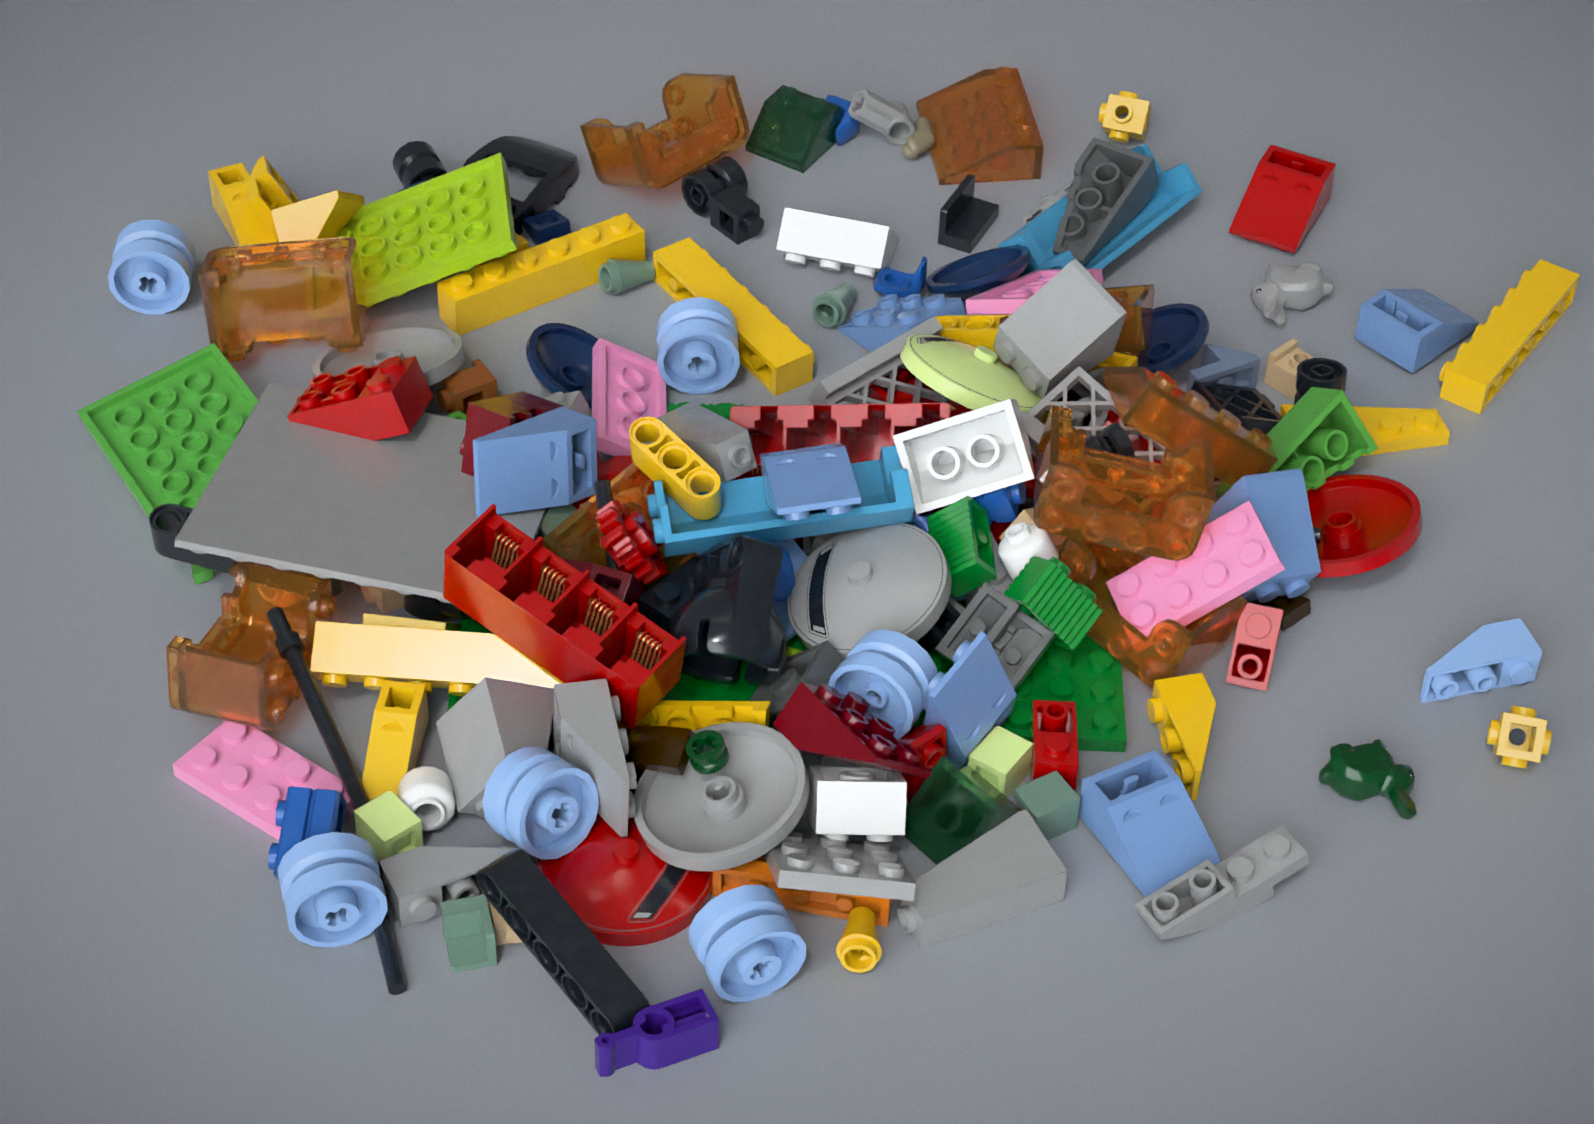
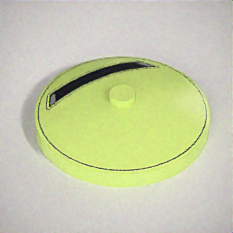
M913 334L907 338L900 353L901 361L914 376L933 390L969 409L976 410L1008 399H1017L1020 412L1023 410L1027 413L1041 400L1035 391H1030L1026 388L1020 375L1010 364L1002 362L998 354L987 347L974 346L960 340L937 335ZM1044 413L1039 418H1037L1039 421L1042 419Z

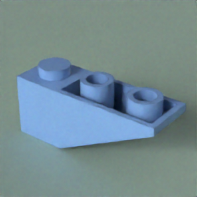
M1521 618L1482 625L1426 669L1419 700L1421 703L1445 700L1455 696L1485 692L1490 689L1521 685L1534 681L1542 650Z

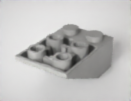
M606 678L554 684L553 744L555 754L591 776L598 789L599 806L597 813L620 837H627L628 818L635 817L634 796L629 789H636L637 781L634 763H626L624 756L629 753L626 729H618L617 722L621 721L619 698L617 695L610 696Z

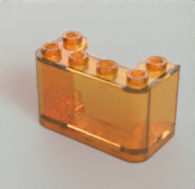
M681 73L665 83L662 90V102L667 118L645 129L643 122H633L627 126L613 125L611 121L605 118H595L580 125L598 180L607 185L662 189L741 147L748 139L749 123L735 76Z
M334 237L226 246L213 249L206 254L198 277L210 344L215 343L229 362L245 359L247 353L253 350L255 342L267 341L268 344L275 345L296 338H304L305 341H319L327 336L328 345L336 348L338 352H352L364 346L369 322L356 239Z
M1052 405L1035 457L1033 512L1035 525L1049 534L1167 560L1179 561L1191 556L1198 546L1215 501L1212 441L1192 436L1189 447L1181 452L1174 453L1173 449L1166 448L1161 464L1084 447L1086 430L1078 428L1077 431L1071 422L1072 409Z
M1122 501L1068 534L1059 550V560L1069 567L1071 574L1068 577L1075 584L1079 582L1095 593L1097 598L1094 603L1103 610V614L1087 635L1141 681L1153 688L1154 680L1182 676L1218 651L1226 643L1248 601L1239 595L1186 626L1175 620H1162L1152 628L1147 638L1120 615L1106 584L1110 579L1145 560L1140 553L1147 539L1142 535L1137 537L1133 527V520L1137 518L1139 512L1127 502Z
M235 561L229 568V575L235 576L234 590L232 594L225 592L221 596L222 615L200 643L194 644L192 639L175 636L166 647L169 703L171 708L269 731L276 724L283 722L287 709L294 700L300 698L302 692L287 660L281 658L276 648L275 640L277 637L268 620L267 612L274 607H281L292 631L299 633L305 647L303 655L309 668H311L316 621L332 622L336 608V597L332 595L331 578H319L313 574L294 570H278L272 566L254 562Z

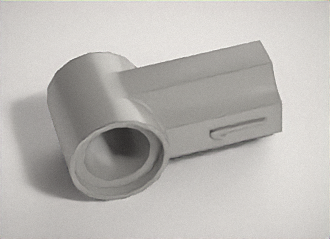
M867 89L863 91L858 90L851 98V104L848 109L849 115L884 134L887 141L892 145H904L908 136L915 132L914 124L903 103L898 101L889 102Z

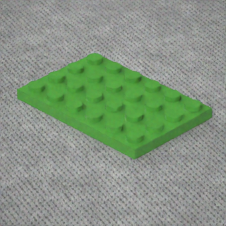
M212 343L78 410L77 413L81 423L149 519L150 513L156 507L163 504H176L192 509L195 507L257 404L258 399L215 343Z

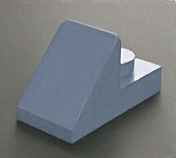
M1206 344L1204 346L1201 367L1189 370L1185 399L1203 405L1190 391L1194 381L1256 388L1261 359L1256 354Z

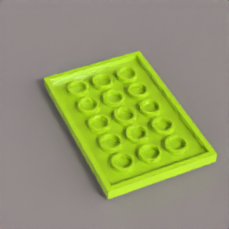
M501 152L362 206L329 245L316 248V255L306 257L307 317L313 327L326 322H334L352 312L368 309L386 299L402 296L407 291L426 284L436 283L441 278L460 271L470 270L475 265L494 258L504 257L509 252L517 250L507 165Z

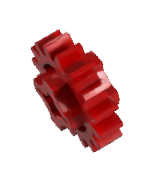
M618 500L610 501L596 512L597 516L595 518L601 525L598 528L604 534L600 539L601 544L615 560L621 571L628 573L632 570L634 576L639 581L642 579L645 585L653 583L666 573L665 568L667 565L661 559L664 556L658 549L662 546V543L655 544L654 532L640 512L635 511L630 514L625 504L621 506Z

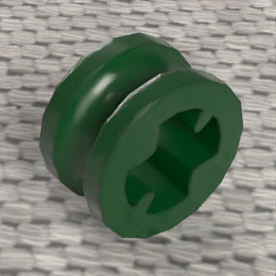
M700 731L694 734L686 744V753L693 769L700 774L715 773L721 770L729 760V751L725 741L717 731Z

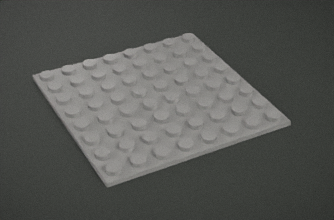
M269 382L175 538L174 547L188 549L197 554L209 553L229 557L237 562H254L269 565L278 570H294L313 574L319 578H335L354 582L359 586H375L395 590L404 595L415 594L450 603L443 597L444 551L479 518V516H476L474 477L461 472L463 456L460 454V446L465 437L466 421L423 412L410 433L373 441L289 421L287 415L297 403V398L306 389ZM548 508L499 514V516L535 540Z

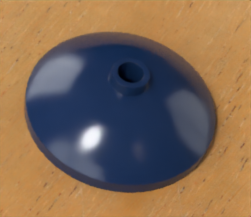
M1005 246L958 259L930 274L925 281L927 289L935 295L944 294L945 297L961 298L962 301H966L968 298L1017 279L1027 268L1031 260L1030 250L1025 246Z
M1177 303L1157 307L1138 315L1123 325L1114 352L1138 357L1136 378L1148 380L1162 377L1182 367L1200 350L1209 332V321L1204 311L1192 304Z
M547 323L537 327L526 343V356L534 376L550 394L557 392L569 393L580 390L592 410V348L598 339L582 329L562 323Z

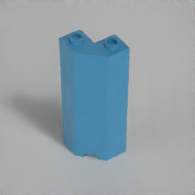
M1145 143L1129 149L1154 158ZM1154 158L1159 186L1144 208L1083 266L1085 269H1103L1203 192L1186 163H1181L1162 172ZM1067 194L998 244L999 247L1025 246L1029 248L1031 260L1019 277L1036 270L1063 269L1069 262L1075 259L1070 250L1058 255L1053 254L1060 220L1065 214L1068 203Z
M896 446L882 447L879 460L851 463L862 502L851 505V512L828 515L826 510H811L809 518L786 521L785 516L777 515L766 503L763 476L721 482L722 506L720 512L715 517L707 520H699L690 516L663 491L662 480L653 481L654 494L647 495L649 517L652 519L655 544L662 543L665 557L708 551L713 546L736 535H745L773 542L912 522L915 507L908 470L901 468ZM700 492V493H697V494H699V495H705V494H708V493H706V492Z

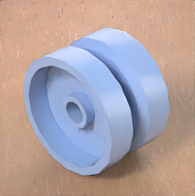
M140 220L127 225L118 234L113 249L108 273L111 292L127 308L143 314H164L176 310L186 301L190 291L192 272L196 259L194 244L184 231L174 224L161 220Z
M702 297L688 298L670 305L660 315L656 326L657 363L659 374L668 385L684 393L694 395L707 394L726 387L736 377L740 367L738 329L736 318L728 307L712 299Z
M880 629L867 632L856 642L848 653L847 658L840 663L831 675L828 685L841 694L847 695L850 691L864 698L870 704L868 711L873 716H877L892 725L896 730L894 736L900 739L910 731L918 720L920 712L924 710L923 707L929 696L926 693V689L936 676L937 667L928 652L915 640L896 631Z
M530 746L510 753L495 767L486 784L482 803L485 820L494 832L514 842L527 853L542 860L558 859L572 852L587 837L596 821L599 797L597 785L588 773L540 746Z
M330 832L314 835L295 844L282 857L277 869L282 899L284 900L289 931L299 941L315 947H337L352 944L370 935L382 924L388 911L387 898L383 881L380 878L375 850L367 840L352 833Z
M743 885L725 891L709 901L695 915L689 927V943L698 960L704 966L710 983L720 998L731 1002H751L772 994L785 986L799 972L806 959V944L791 919H789V914L773 889L763 885Z

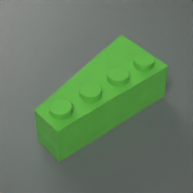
M1311 387L1215 489V492L1221 498L1242 476L1299 468L1304 475L1306 491L1309 489L1316 490L1326 483V478L1337 471L1348 469L1355 464V459L1363 454L1369 455L1377 450L1378 447L1343 390Z

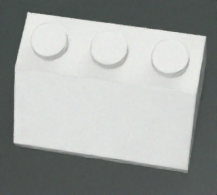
M785 208L776 250L785 255V261L805 265L807 259L820 262L819 267L823 269L840 271L841 266L855 268L854 274L875 278V273H878L885 267H889L899 238L889 226Z
M1008 399L893 436L902 468L908 470L916 514L950 505L966 496L973 498L1035 479L1029 438L1017 399Z

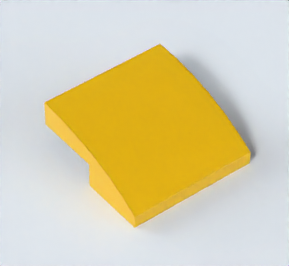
M262 156L257 160L248 181L247 204L279 242L271 210L300 202V199L268 159Z

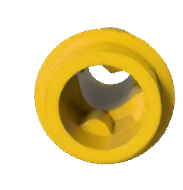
M856 907L850 911L848 922L836 947V954L843 967L855 973L871 970L882 955L875 924L876 916L867 907Z

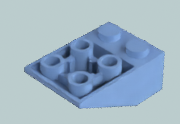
M1383 289L1361 304L1355 339L1395 362L1400 367L1414 373L1475 331L1480 322L1424 289Z
M889 294L879 298L876 301L877 305L873 308L853 313L850 316L851 320L840 326L839 330L842 334L872 352L933 316L966 315L961 298L945 297L944 294H936L930 297H921L920 294L898 297L897 294Z
M562 406L474 439L473 459L476 516L480 517L492 504L496 505V514L499 515L570 505L594 495V483L597 482L596 418Z
M841 443L760 454L766 503L777 515L785 516L786 521L809 518L810 511L818 509L826 510L828 515L848 513L852 511L851 505L862 503L846 447Z
M982 631L972 643L969 640H965L959 646L952 658L954 665L946 674L940 671L932 679L926 689V693L929 696L923 707L926 715L921 725L941 724L946 728L947 762L962 773L968 767L969 755L994 727L1001 726L1012 713L1017 695L987 634Z
M1156 750L1082 779L1079 817L1145 897L1207 859L1214 866L1221 862L1180 777Z

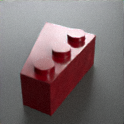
M524 391L469 402L465 437L460 446V454L463 456L461 472L474 477V439L562 407L563 405Z

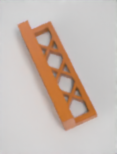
M763 855L734 868L713 871L712 896H719L725 891L743 885H763L775 891L785 909L848 920L852 909L867 907L875 913V924L888 927L895 900L778 888Z

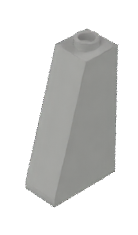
M689 402L657 418L712 467L720 476V481L728 482L757 467L748 429L696 403ZM672 467L670 469H679L680 467Z
M1027 809L1015 813L916 878L914 901L901 900V907L897 909L898 921L905 934L910 933L919 949L1063 901L1068 871Z

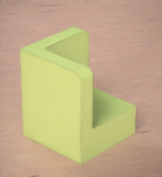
M1000 726L994 727L969 755L966 785L1004 803L1030 772L1033 743Z
M387 791L354 810L356 835L367 840L373 847L377 861L419 846H424L421 820L392 791Z

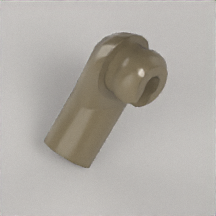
M921 117L915 121L914 127L916 132L908 136L906 143L902 146V153L908 159H916L919 154L926 153L935 144L932 125L926 117Z

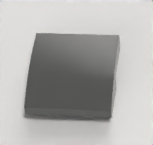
M985 582L935 650L954 665L952 658L959 646L965 640H969L972 643L981 631L987 634L1016 691L1053 642L1055 634L1021 611L1017 603Z

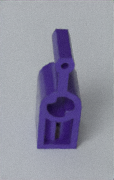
M703 989L644 1008L634 1017L633 1027L613 1034H599L594 1039L595 1068L600 1077H609L615 1073V1070L634 1063H638L644 1068L655 1070L718 1049L719 1018Z

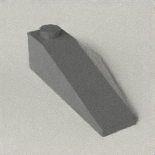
M1094 137L1076 162L1072 188H1069L1067 194L1068 203L1065 214L1061 217L1053 247L1054 255L1070 250L1074 258L1083 266L1144 208L1159 186L1154 158Z

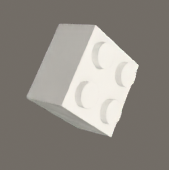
M809 765L810 789L807 818L815 834H822L824 837L835 840H849V835H866V839L873 842L893 841V835H905L907 782L900 773L862 766Z

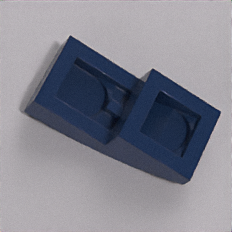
M554 209L522 219L525 230L536 246L571 233L569 219Z

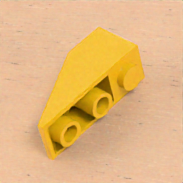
M243 163L208 171L212 205L247 264L262 262L269 258L280 256L281 250L276 238L247 204L246 195L250 175Z
M1203 673L1154 680L1152 698L1147 699L1149 720L1151 723L1157 724L1160 731L1162 749L1165 754L1170 753L1174 762V772L1180 777L1191 801L1197 800L1216 701Z
M383 681L374 709L362 777V784L370 801L387 791H392L398 797V785L401 779L416 766L429 722L426 684Z

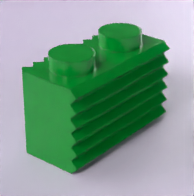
M966 496L927 517L929 522L927 525L930 529L928 534L939 544L950 567L952 576L951 594L956 597H962L963 594H969L970 590L982 587L983 583L996 580L997 574L988 511L985 507L971 497Z
M1033 556L1030 558L1029 563L1025 564L1024 569L1019 572V576L1014 578V582L1009 584V589L1004 591V595L1017 603L1021 611L1055 634V639L1053 640L1055 645L1074 652L1103 614V610L1094 603L1097 596L1093 591L1079 582L1075 584L1068 577L1071 574V570L1063 562L1055 557L1046 560Z

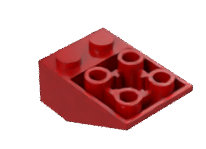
M1270 145L1256 167L1229 228V233L1241 236L1246 240H1254L1273 246L1278 250L1296 253L1330 199L1336 164Z
M394 356L376 366L366 367V365L361 364L348 369L342 374L332 376L331 373H323L311 379L306 391L297 398V403L287 417L291 422L376 441L410 433L433 398V395L416 356L405 359Z

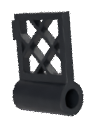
M1194 381L1190 390L1225 429V444L1232 454L1248 455L1283 418L1274 409L1275 405L1256 388Z

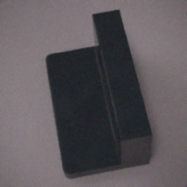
M968 174L941 208L938 244L969 254L997 219L999 213V205L974 197V175Z

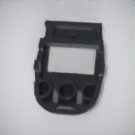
M503 136L480 148L466 160L463 167L501 152L507 167L512 166L521 169L529 177H544L524 202L511 197L515 233L520 235L523 233L522 219L543 213L552 203L559 205L565 199L564 191L567 187H573L579 177V165L577 156L564 149L528 138Z

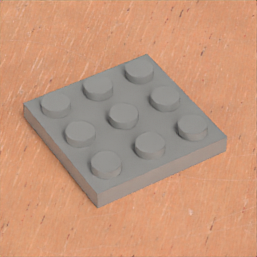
M792 831L775 848L763 855L778 888L914 901L916 882L896 849L891 848V844L888 842H873L866 839L864 840V845L847 843V840L830 839L821 835L820 840L804 839L803 834Z

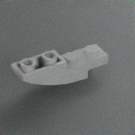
M1281 824L1215 866L1209 859L1205 860L1135 903V910L1161 940L1193 934L1238 916L1273 897V886L1308 865L1309 853Z

